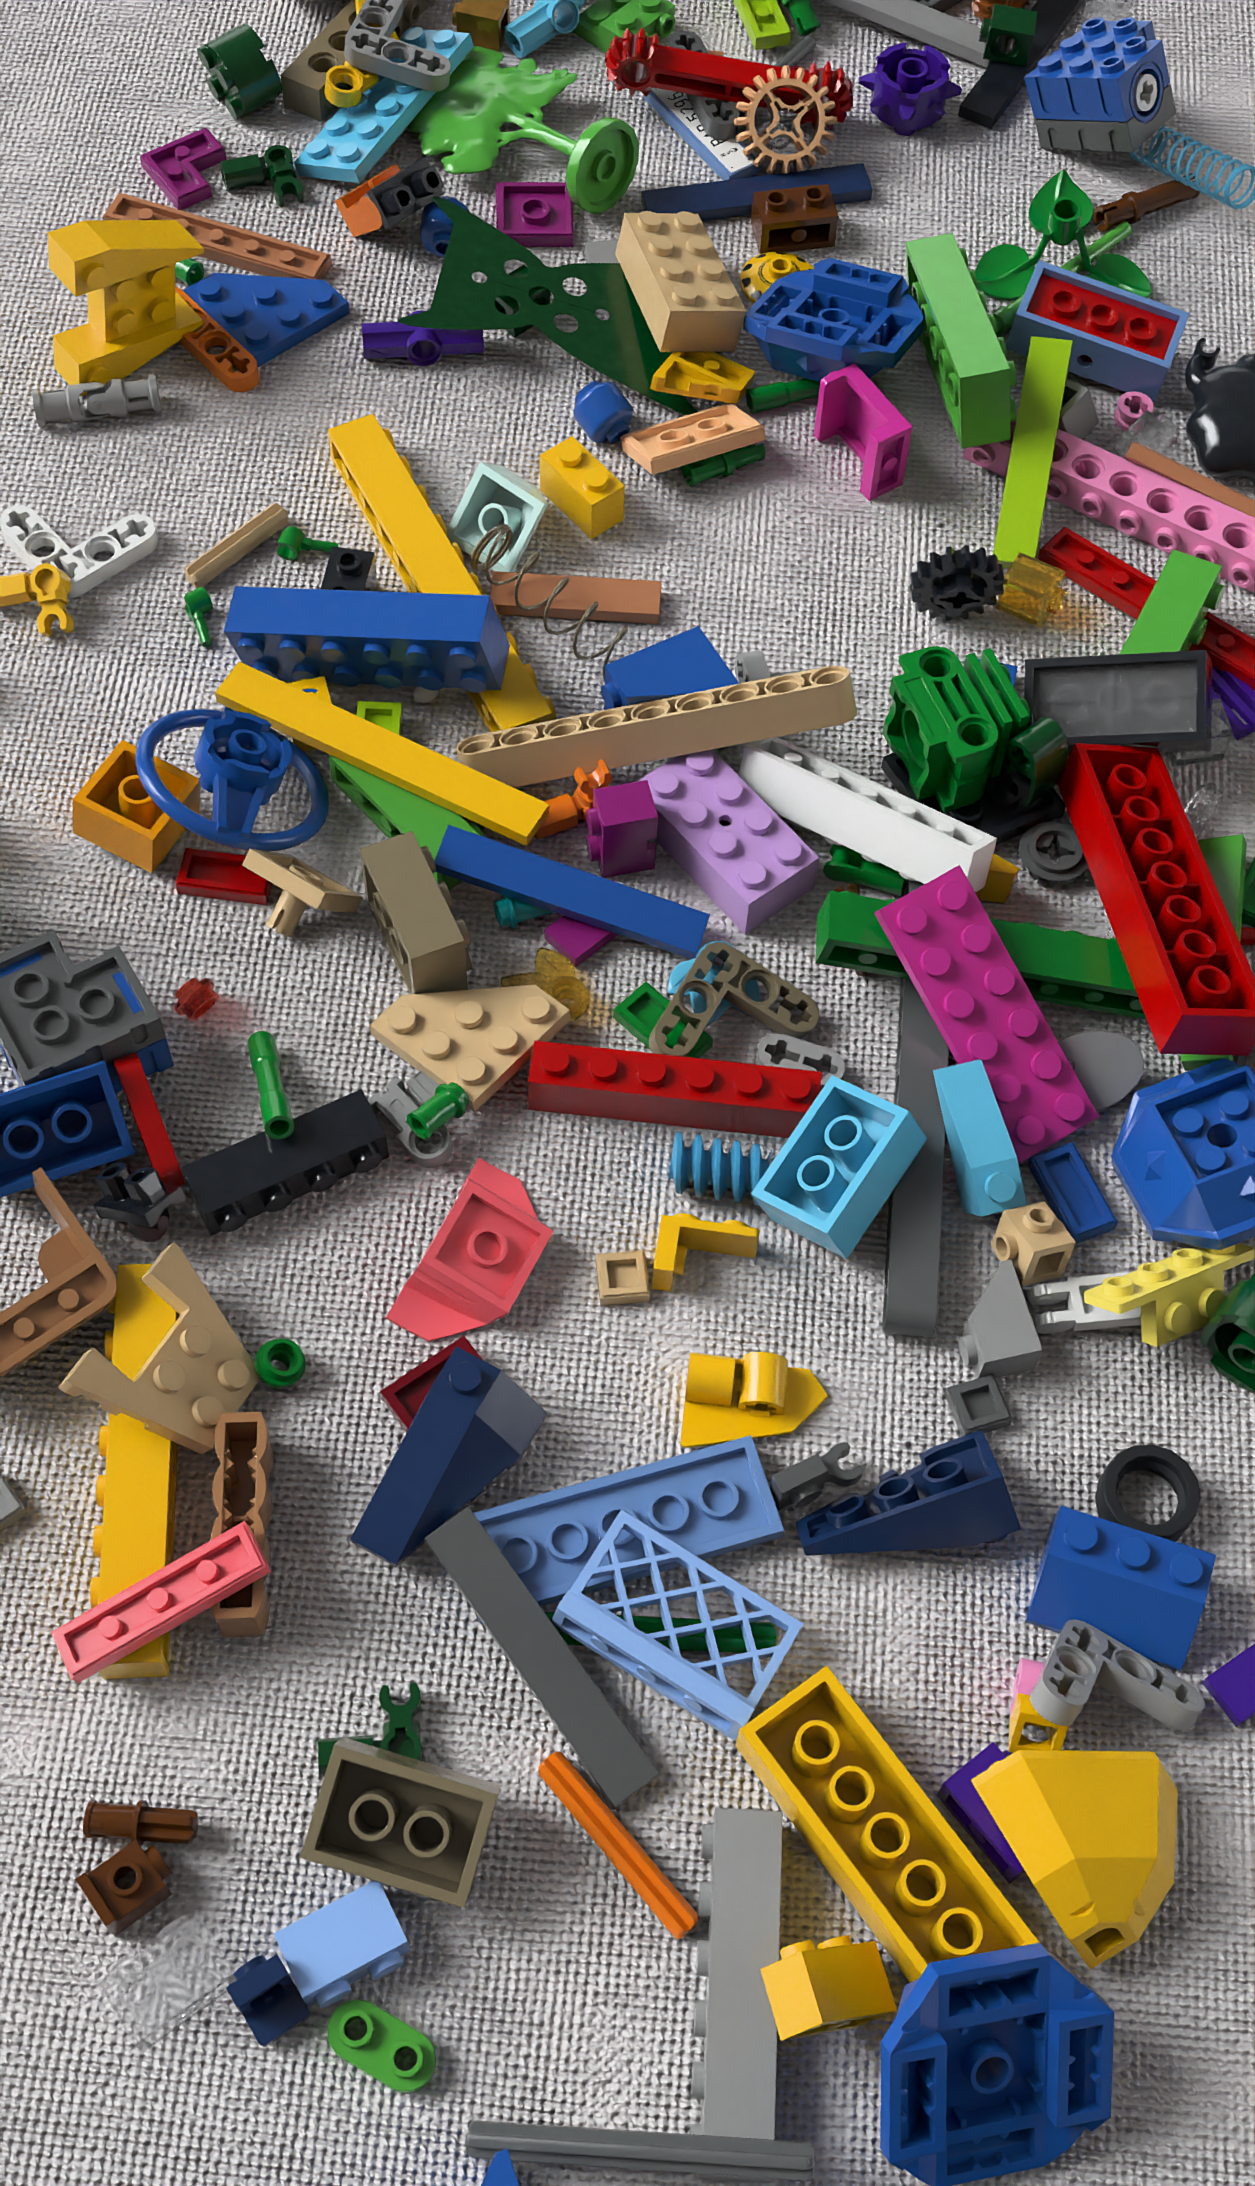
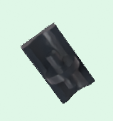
M116 1162L95 1178L104 1195L102 1199L93 1205L98 1216L128 1223L131 1234L136 1239L144 1242H155L161 1239L169 1226L170 1216L167 1207L172 1204H181L187 1199L180 1186L163 1184L156 1168L144 1167L131 1173L126 1163Z

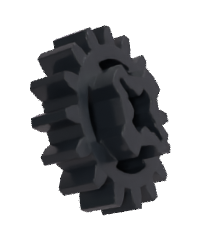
M964 545L961 550H953L951 546H948L945 550L946 554L940 556L935 552H931L929 554L930 562L919 561L917 563L918 571L911 572L910 587L912 601L917 603L919 612L929 610L930 618L933 619L940 614H945L946 621H951L953 617L961 616L964 620L968 619L969 612L971 611L983 614L985 613L984 605L995 606L997 604L996 595H1003L1004 593L1003 583L1005 581L1002 564H998L995 554L986 557V550L982 547L973 553L970 552L969 545Z

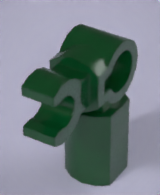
M271 146L262 157L254 154L220 161V169L226 191L263 184L264 179H268L274 187L275 201L279 207H284L283 196L287 193L296 195L299 203L304 202L303 185L297 179L293 167L292 152L286 146Z
M410 1683V1699L401 1706L394 1705L390 1701L389 1685H382L379 1692V1701L383 1713L389 1718V1721L382 1726L383 1740H375L374 1735L345 1738L423 1761L420 1723L413 1720L421 1706V1694L417 1683ZM342 1737L318 1739V1769L320 1777L325 1776L333 1746Z

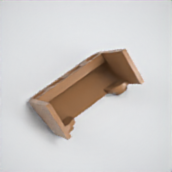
M41 1167L32 1172L35 1192L62 1230L47 1239L39 1251V1267L48 1282L0 1312V1378L108 1308L114 1301L117 1293L115 1273Z

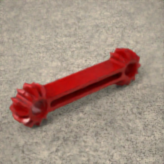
M643 27L635 35L627 28L623 33V38L614 36L605 56L608 80L616 81L617 92L625 88L629 89L631 98L636 91H641L647 97L652 87L749 104L751 100L746 98L742 91L745 87H749L755 92L758 91L753 82L754 77L759 75L767 84L769 83L767 78V70L769 68H774L777 79L781 78L782 67L659 45L657 33L647 37ZM829 61L824 68H818L813 62L809 67V72L805 71L802 82L807 84L812 75L818 76L817 83L812 87L813 90L817 93L822 87L827 86L829 91L824 95L826 97H821L820 99L823 104L828 101L835 102L834 108L825 111V117L834 116L837 117V122L844 123L847 112L851 111L853 106V84L851 79L845 78L843 67L832 71ZM790 69V78H795L797 70ZM780 88L773 90L775 96L779 97L784 104L794 106L806 98L793 89ZM763 98L760 100L757 107H767V104L765 103ZM812 107L802 116L800 123L803 125L812 122L815 130L816 120ZM797 109L793 113L798 114L801 110ZM826 125V126H827V128H828L829 130H831V128H832L833 125H831V126H830V125Z

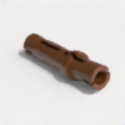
M1176 180L1138 193L1131 191L1123 194L1122 198L1117 201L1097 206L1093 211L1095 226L1099 225L1097 229L1102 232L1117 226L1123 221L1134 224L1141 221V217L1197 198L1200 191H1196Z

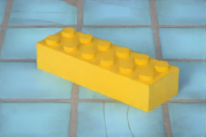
M827 1665L739 1729L736 1748L910 1983L921 1977L930 1962L1040 1943Z

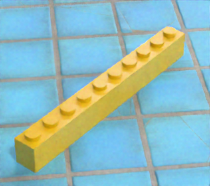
M374 414L328 429L331 459L408 592L482 595V588L478 577L474 572L468 573L464 566V558L460 547L456 542L450 543L447 538L446 527L439 513L433 514L429 508V500L424 487L421 484L416 485L414 483L412 471L404 455L399 457L395 451V443L390 430L387 427L382 429ZM510 632L505 633L510 648L501 691L484 690L483 692L475 693L466 690L489 732L556 720V711L548 695H541L537 688V680L532 667L528 663L523 665L519 658L518 647L514 637Z

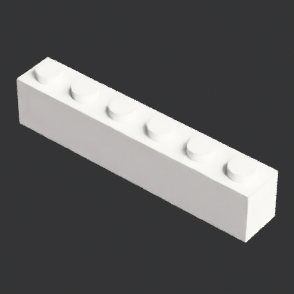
M778 737L753 741L744 746L738 776L776 814L787 818L790 824L796 827L808 828L824 836V839L829 843L846 846L860 853L865 860L886 865L898 871L903 878L910 881H919L926 884L960 865L974 892L985 887L997 841L996 837Z

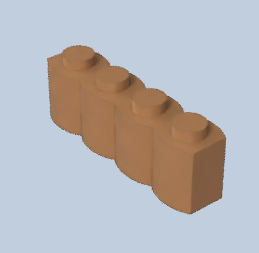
M261 1412L223 1413L218 1420L214 1436L215 1450L220 1465L215 1473L212 1488L218 1517L212 1528L211 1540L245 1521L250 1526L270 1567L271 1549L265 1531L269 1526L273 1508L267 1480L272 1472L274 1453L267 1425ZM268 1574L210 1607L223 1638L263 1635L270 1615V1602L264 1585Z

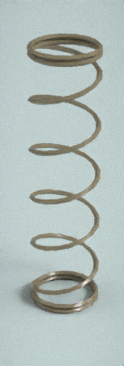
M500 524L492 528L475 547L471 556L472 568L477 572L485 571L487 580L493 585H503L517 579L514 598L516 605L520 609L531 610L547 603L543 622L545 630L549 634L559 635L577 627L573 640L574 655L578 659L589 660L607 652L602 670L605 681V665H607L615 645L627 633L628 627H624L617 634L613 642L600 652L587 657L581 656L576 648L577 638L584 622L597 609L598 602H594L587 609L582 619L571 627L558 632L552 631L547 625L548 611L553 599L569 582V577H564L553 590L551 596L544 601L529 607L523 606L518 601V588L523 575L537 562L540 553L535 552L527 560L521 572L514 577L502 582L494 581L489 576L488 569L493 567L506 553L512 541L513 530L507 524ZM506 533V536H505L504 541L502 542L501 546H500L499 549L495 552V554L492 556V553H493L495 547L497 546L498 542H499L500 539L503 537V535ZM499 534L489 550L486 562L477 566L479 557L486 545Z

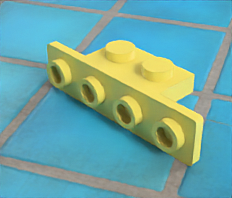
M1238 1243L1222 1250L1202 1247L1178 1249L1172 1252V1256L1158 1262L1143 1263L1138 1266V1270L1129 1274L1104 1279L1103 1284L1084 1292V1302L1117 1314H1123L1141 1306L1142 1342L1159 1347L1207 1325L1225 1299L1224 1271L1254 1259L1255 1248Z

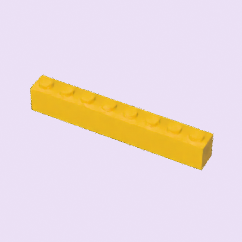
M152 1264L117 1265V1293L114 1301L108 1307L109 1313L114 1314V1330H106L105 1357L112 1361V1364L130 1380L134 1379L180 1316L178 1312L141 1280ZM109 1413L108 1426H101L99 1431V1452L101 1457H106L105 1475H98L96 1481V1501L98 1507H103V1524L95 1525L93 1532L95 1558L101 1557L100 1577H92L90 1583L91 1608L169 1565L174 1559L178 1444L144 1429L145 1423L123 1413H119L116 1416ZM170 1631L99 1671L102 1678L169 1677Z

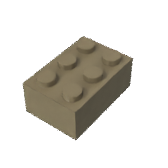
M413 831L360 848L366 901L409 994L468 990L467 971L472 970V963L465 946L471 944L470 936L463 919L455 920L450 911L453 908V902L447 885L444 881L437 883L433 875L436 872V867L427 846H419Z
M342 1737L333 1746L300 1858L465 1908L502 1785Z

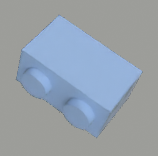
M374 1880L274 1933L307 2007L318 2002L320 2008H324L340 2001L352 1992L349 1984L369 1973L373 1980L388 1975L403 1965L404 1961L401 1956L411 1951L381 1883Z

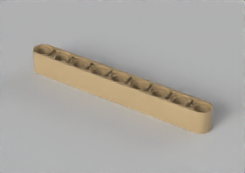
M835 665L479 734L462 740L457 745L456 751L461 764L511 787H518L574 776V771L578 767H581L585 774L594 772L598 767V760L601 759L605 761L608 769L837 726L855 718L857 707L849 669L844 666Z

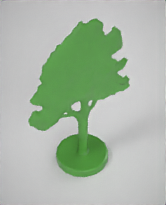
M481 46L472 48L451 73L448 87L442 91H437L408 125V130L411 133L420 134L418 139L421 141L423 155L436 156L442 153L454 152L453 155L444 157L441 160L444 164V170L454 175L474 174L489 170L494 165V161L498 156V148L518 139H533L570 156L566 170V188L571 201L588 213H603L614 207L624 196L631 184L639 160V142L635 130L625 121L618 118L604 117L592 123L582 133L578 141L555 131L542 122L544 116L540 108L548 105L554 97L561 94L567 85L574 83L577 78L576 73H568V69H553L552 73L532 74L538 69L533 58L522 59L517 67L510 66L502 69L498 65L505 57L503 53ZM531 113L534 118L526 117V114ZM507 122L523 128L519 131L500 132V128Z

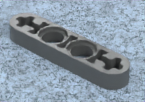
M675 32L669 39V47L708 53L701 38L692 32ZM686 94L708 136L716 140H729L736 136L738 126L734 125V119L740 117V114L734 102Z

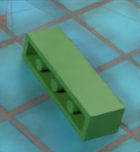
M1173 549L1120 654L1188 651L1192 643L1198 645L1203 638L1208 624V620L1204 618L1209 608L1213 610L1218 608L1225 591V585L1220 584L1222 566Z
M330 754L328 755L332 782L388 839L413 831L419 846H427L435 861L448 825L485 837L475 823H467L459 814ZM438 872L433 873L437 883L444 881L449 891L463 882Z

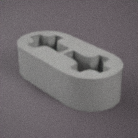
M778 1033L764 1038L758 1047L756 1065L819 1071L821 1066L830 1068L825 1079L821 1078L820 1092L832 1075L843 1080L845 1072L844 1060L837 1052L829 1048ZM777 1051L785 1054V1059H782L780 1064L771 1062V1057H774Z

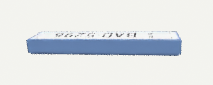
M651 87V92L644 99L723 181L748 178L760 172V166L755 167L753 165L756 157L753 153L748 156L743 155L742 151L746 146L742 142H737L736 136L729 140H716L706 134L685 93Z

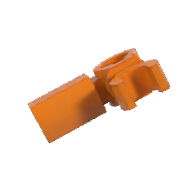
M603 759L598 760V767L591 774L585 775L581 767L575 769L574 778L578 787L572 797L566 793L544 801L549 804V815L534 835L537 840L578 826V820L584 819L587 822L586 809L593 808V789L608 787L612 781V774Z

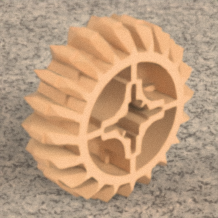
M788 65L782 67L780 79H777L774 68H769L767 70L769 83L766 84L762 77L757 75L754 77L753 82L758 91L755 92L749 87H745L742 91L744 96L751 100L750 103L738 102L736 104L737 110L746 113V117L734 119L735 126L746 127L745 132L736 135V141L742 142L749 139L751 145L742 151L743 155L748 156L755 150L759 155L754 160L753 165L759 167L765 158L769 161L766 168V173L768 174L774 172L776 163L781 164L780 172L784 174L789 173L790 163H793L795 171H804L802 163L804 158L811 167L815 166L817 159L812 152L815 150L821 155H826L828 149L820 141L821 139L832 141L835 137L834 133L825 130V125L831 126L837 123V117H825V111L834 108L835 102L828 101L823 104L820 99L828 93L829 89L827 86H824L816 93L812 87L817 83L818 76L812 75L807 84L802 82L805 69L801 67L796 71L794 79L790 78V68ZM780 88L793 89L806 98L794 106L784 104L779 97L777 98L773 90ZM763 98L767 104L766 108L771 115V121L769 126L757 135L755 112L760 100ZM813 107L816 124L813 137L808 144L800 128V121L802 116ZM797 109L801 110L790 123L792 131L786 132L785 127L782 131L778 129L773 134H770V131L777 126L776 123L780 120L778 112L784 111L786 115L788 112L792 114ZM775 137H784L791 145L794 144L798 153L790 155L778 154L768 149L765 144Z

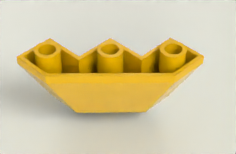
M1018 1750L1005 1759L995 1762L986 1771L971 1779L975 1789L1031 1882L1090 1970L1140 1939L1172 1887L1175 1874L1178 1789L1154 1751Z

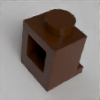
M136 1839L90 1873L86 1874L85 1872L75 1879L106 1928L114 1936H117L172 1895L163 1881L172 1874L170 1868L154 1845L144 1851ZM134 1871L136 1873L134 1885L129 1889H119L117 1887V1880L128 1872Z

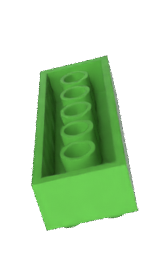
M953 233L906 242L909 294L917 302L924 316L923 333L919 336V340L961 449L1011 440L1010 422H1015L1017 419L1015 401L1013 396H1010V387L1016 386L1017 383L1015 365L1012 360H1006L1003 337H997L994 315L987 314L984 292L977 291L976 274L974 269L968 270V258L965 248L958 247Z

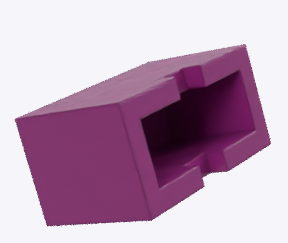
M648 780L593 789V808L586 809L587 824L590 835L586 836V846L590 862L598 861L603 878L655 869L656 846L654 841L649 842V839L657 838L658 815Z

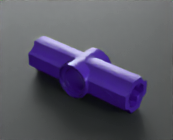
M424 310L415 311L409 315L424 312ZM399 322L362 323L364 359L407 357L413 364L428 366L438 362L441 355L484 353L483 330L421 328Z

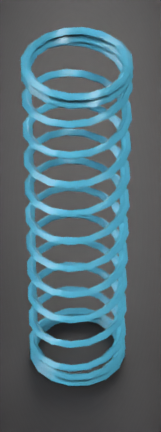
M1165 125L1157 130L1158 133L1152 139L1147 155L1143 156V144L1139 147L1140 157H1137L1135 152H1128L1132 159L1144 163L1146 166L1152 167L1156 171L1162 172L1166 176L1180 181L1196 191L1209 195L1211 198L1219 200V202L1235 210L1249 206L1255 199L1254 186L1253 192L1245 202L1235 204L1240 202L1252 188L1255 168L1253 166L1243 164L1238 159L1233 160L1231 156L1223 155L1219 150H1213L1208 145L1204 146L1200 141H1194L1189 136L1185 137L1181 132H1176L1172 128H1166ZM1163 132H1165V140L1162 142ZM1174 136L1175 144L1172 146L1168 157L1161 162V154L1168 140ZM1157 138V142L1152 150V146ZM1183 141L1184 149L1181 151L1177 162L1170 166V158L1174 154L1177 144ZM1193 145V154L1187 166L1180 171V162L1187 148ZM1202 150L1203 158L1200 160L1196 171L1189 175V167L1194 161L1195 155ZM1212 154V164L1209 166L1206 175L1199 180V170L1203 166L1204 160ZM1156 158H1158V164L1153 162ZM1221 159L1222 167L1216 179L1208 185L1209 174L1214 164ZM1167 162V168H1163L1162 165ZM1231 164V174L1227 182L1218 189V181L1223 170ZM1176 167L1177 172L1173 173L1172 169ZM1250 170L1251 182L1249 188L1239 199L1231 201L1230 196L1237 191L1243 181L1244 171ZM1186 171V177H1182L1181 174ZM1241 173L1238 185L1229 193L1232 182ZM1193 176H1195V182L1190 180ZM1205 180V186L1201 187L1199 183ZM1215 184V191H1210L1209 188ZM1224 189V196H1220L1219 192Z

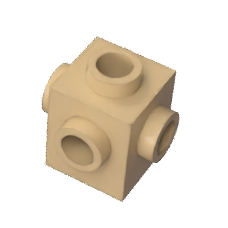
M1044 1201L1003 1210L991 1246L999 1260H1012L1020 1286H1026L1062 1277L1076 1242L1066 1230L1064 1224L1055 1216Z

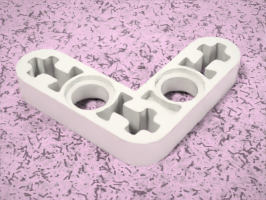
M12 506L2 512L0 516V528L5 542L32 571L43 563H49L57 568L62 566L63 571L71 578V590L68 594V599L83 595L148 556L158 545L155 523L150 517L142 514L129 515L72 549L34 510L27 506ZM20 527H27L29 536L26 537L25 532ZM48 546L55 549L51 555L46 557L33 555L34 551L40 547ZM100 551L114 553L113 557L107 561L99 562L92 559Z

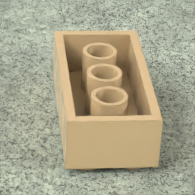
M651 211L624 213L615 255L659 351L735 352L746 309L699 215L686 211L678 212L677 214L654 213Z

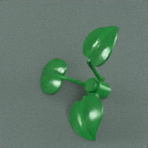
M1064 169L1042 186L1030 204L1028 212L1029 222L1036 231L1043 233L1042 240L1035 254L1029 259L1027 252L1019 246L1010 244L998 245L982 256L975 270L978 291H983L984 295L997 300L1014 301L1025 294L1035 270L1034 265L1040 260L1050 240L1061 246L1068 245L1073 240H1077L1084 268L1090 273L1086 277L1148 298L1152 292L1149 280L1142 270L1124 256L1104 254L1097 260L1095 266L1091 263L1083 229L1092 219L1093 206L1086 193L1073 182Z

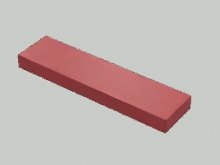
M243 1521L51 1633L70 1678L76 1683H80L272 1571L250 1526Z

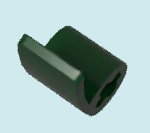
M1041 717L1006 744V752L1011 764L1020 773L1031 779L1029 793L1022 804L1024 807H1029L1053 789L1061 781L1068 758L1067 737L1060 725L1048 717Z

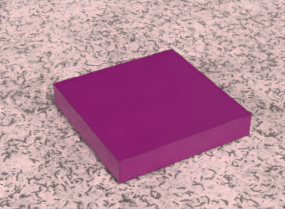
M566 182L496 183V229L524 247H574L573 202L566 188Z

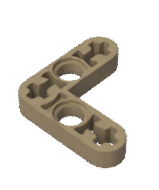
M714 942L707 945L701 951L651 1031L649 1048L655 1054L685 1057L696 1044L722 999L727 1000L778 1034H785L798 1039L805 1037L818 1023L819 1008L809 995L740 951L723 942ZM716 957L720 958L724 962L722 965L723 970L709 984L703 979L712 967V961ZM750 980L761 982L768 991L767 1000L756 1002L748 997L745 991L746 982ZM697 992L702 995L706 1001L705 1012H690L683 1003L684 993ZM778 996L783 997L784 999L779 1003V1007L775 1012L771 1011L769 1008L778 999ZM795 1007L802 1011L801 1021L797 1025L790 1021L791 1011ZM678 1021L686 1024L677 1039L678 1044L671 1049L665 1045L667 1040L665 1035H668Z

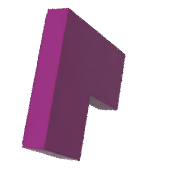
M207 128L140 155L143 169L178 210L186 209L212 197L211 186L199 172L219 164L220 161L227 160L225 149Z

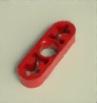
M137 1052L114 1059L113 1063L152 1168H156L163 1184L185 1185L182 1171Z

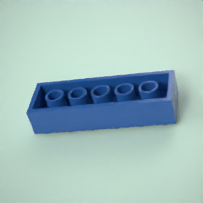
M235 586L224 628V633L241 662L281 681H297L325 676L326 683H338L347 687L367 684L380 685L389 689L411 686L422 687L432 691L441 690L442 688L465 689L475 693L483 692L484 690L501 691L510 648L509 641L490 595Z

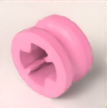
M1135 391L1126 392L1121 395L1114 413L1116 425L1124 431L1134 433L1146 429L1154 409L1151 398L1146 394Z

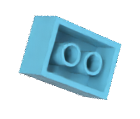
M832 1075L751 1195L771 1220L847 1259L926 1142L927 1137L910 1111Z

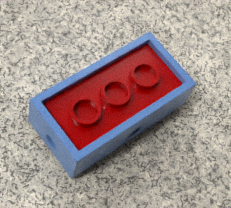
M1038 260L1015 315L1006 343V349L1028 357L1031 336L1073 340L1069 372L1125 392H1141L1150 397L1153 402H1156L1190 313Z

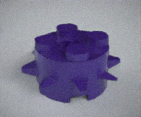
M899 43L888 47L875 58L877 61L875 72L860 76L859 84L872 91L871 103L869 104L871 107L870 111L880 121L893 127L896 134L910 136L915 133V130L932 126L935 122L941 120L942 115L946 114L944 110L946 99L961 95L962 88L949 80L948 70L951 66L941 52L928 45L924 46V51L906 49L907 43Z

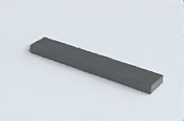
M467 1507L426 1536L425 1542L613 1808L615 1809L660 1774L471 1509Z

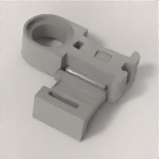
M421 1070L406 1082L407 1089H405L402 1079L394 1078L386 1084L388 1091L386 1094L381 1096L376 1092L368 1099L375 1114L380 1111L399 1132L396 1136L399 1145L418 1165L425 1168H436L448 1161L453 1152V1143L447 1127L443 1125L433 1132L443 1138L441 1148L435 1153L424 1154L417 1150V1142L420 1137L411 1130L407 1122V1115L433 1097L435 1089L439 1084Z

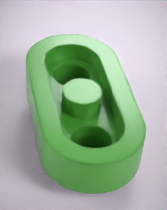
M365 2000L348 2001L339 2006L332 2014L328 2024V2040L336 2055L343 2061L401 2094L418 2092L431 2081L436 2069V2055L431 2042L425 2035ZM353 2020H362L367 2024L366 2035L357 2041L347 2038L346 2028L348 2024ZM405 2049L412 2050L417 2054L416 2065L408 2071H402L395 2065L396 2056Z

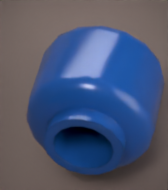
M439 197L470 212L465 204L454 197ZM434 201L424 206L419 234L421 243L426 250L434 255L445 257L454 224Z
M599 380L593 381L576 395L574 418L590 440L595 443H603L609 440L611 444H615L621 441V436L630 432L631 428L628 425L633 418L634 409L614 383H602Z

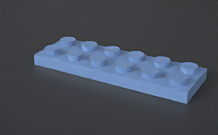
M752 1435L473 1513L540 1607L562 1600L621 1509L701 1560L782 1538L784 1528ZM622 1529L614 1542L618 1562L622 1563L646 1558L642 1540ZM653 1548L655 1556L662 1555L661 1552ZM607 1554L599 1567L610 1565ZM677 1562L658 1565L659 1573L680 1567L681 1565ZM649 1567L621 1573L624 1583L651 1575ZM613 1575L590 1579L582 1594L614 1586Z

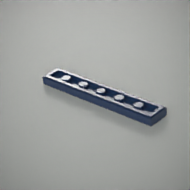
M863 163L789 172L788 174L780 173L641 191V203L644 211L670 214L686 211L698 214L701 221L751 215L753 192L829 184L834 203L843 204L871 200L873 189Z

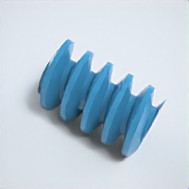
M677 1131L674 1139L668 1183L670 1179H674L676 1193L683 1195L689 1183L693 1182L695 1195L702 1198L708 1186L712 1185L715 1199L720 1201L728 1188H732L734 1202L740 1204L747 1191L752 1193L769 1168L772 1149L767 1158L763 1159L760 1145L754 1143L748 1155L743 1156L741 1143L735 1140L728 1153H724L721 1138L716 1137L709 1150H704L702 1136L696 1134L690 1146L685 1147L683 1134ZM753 1198L754 1205L760 1207V1205Z

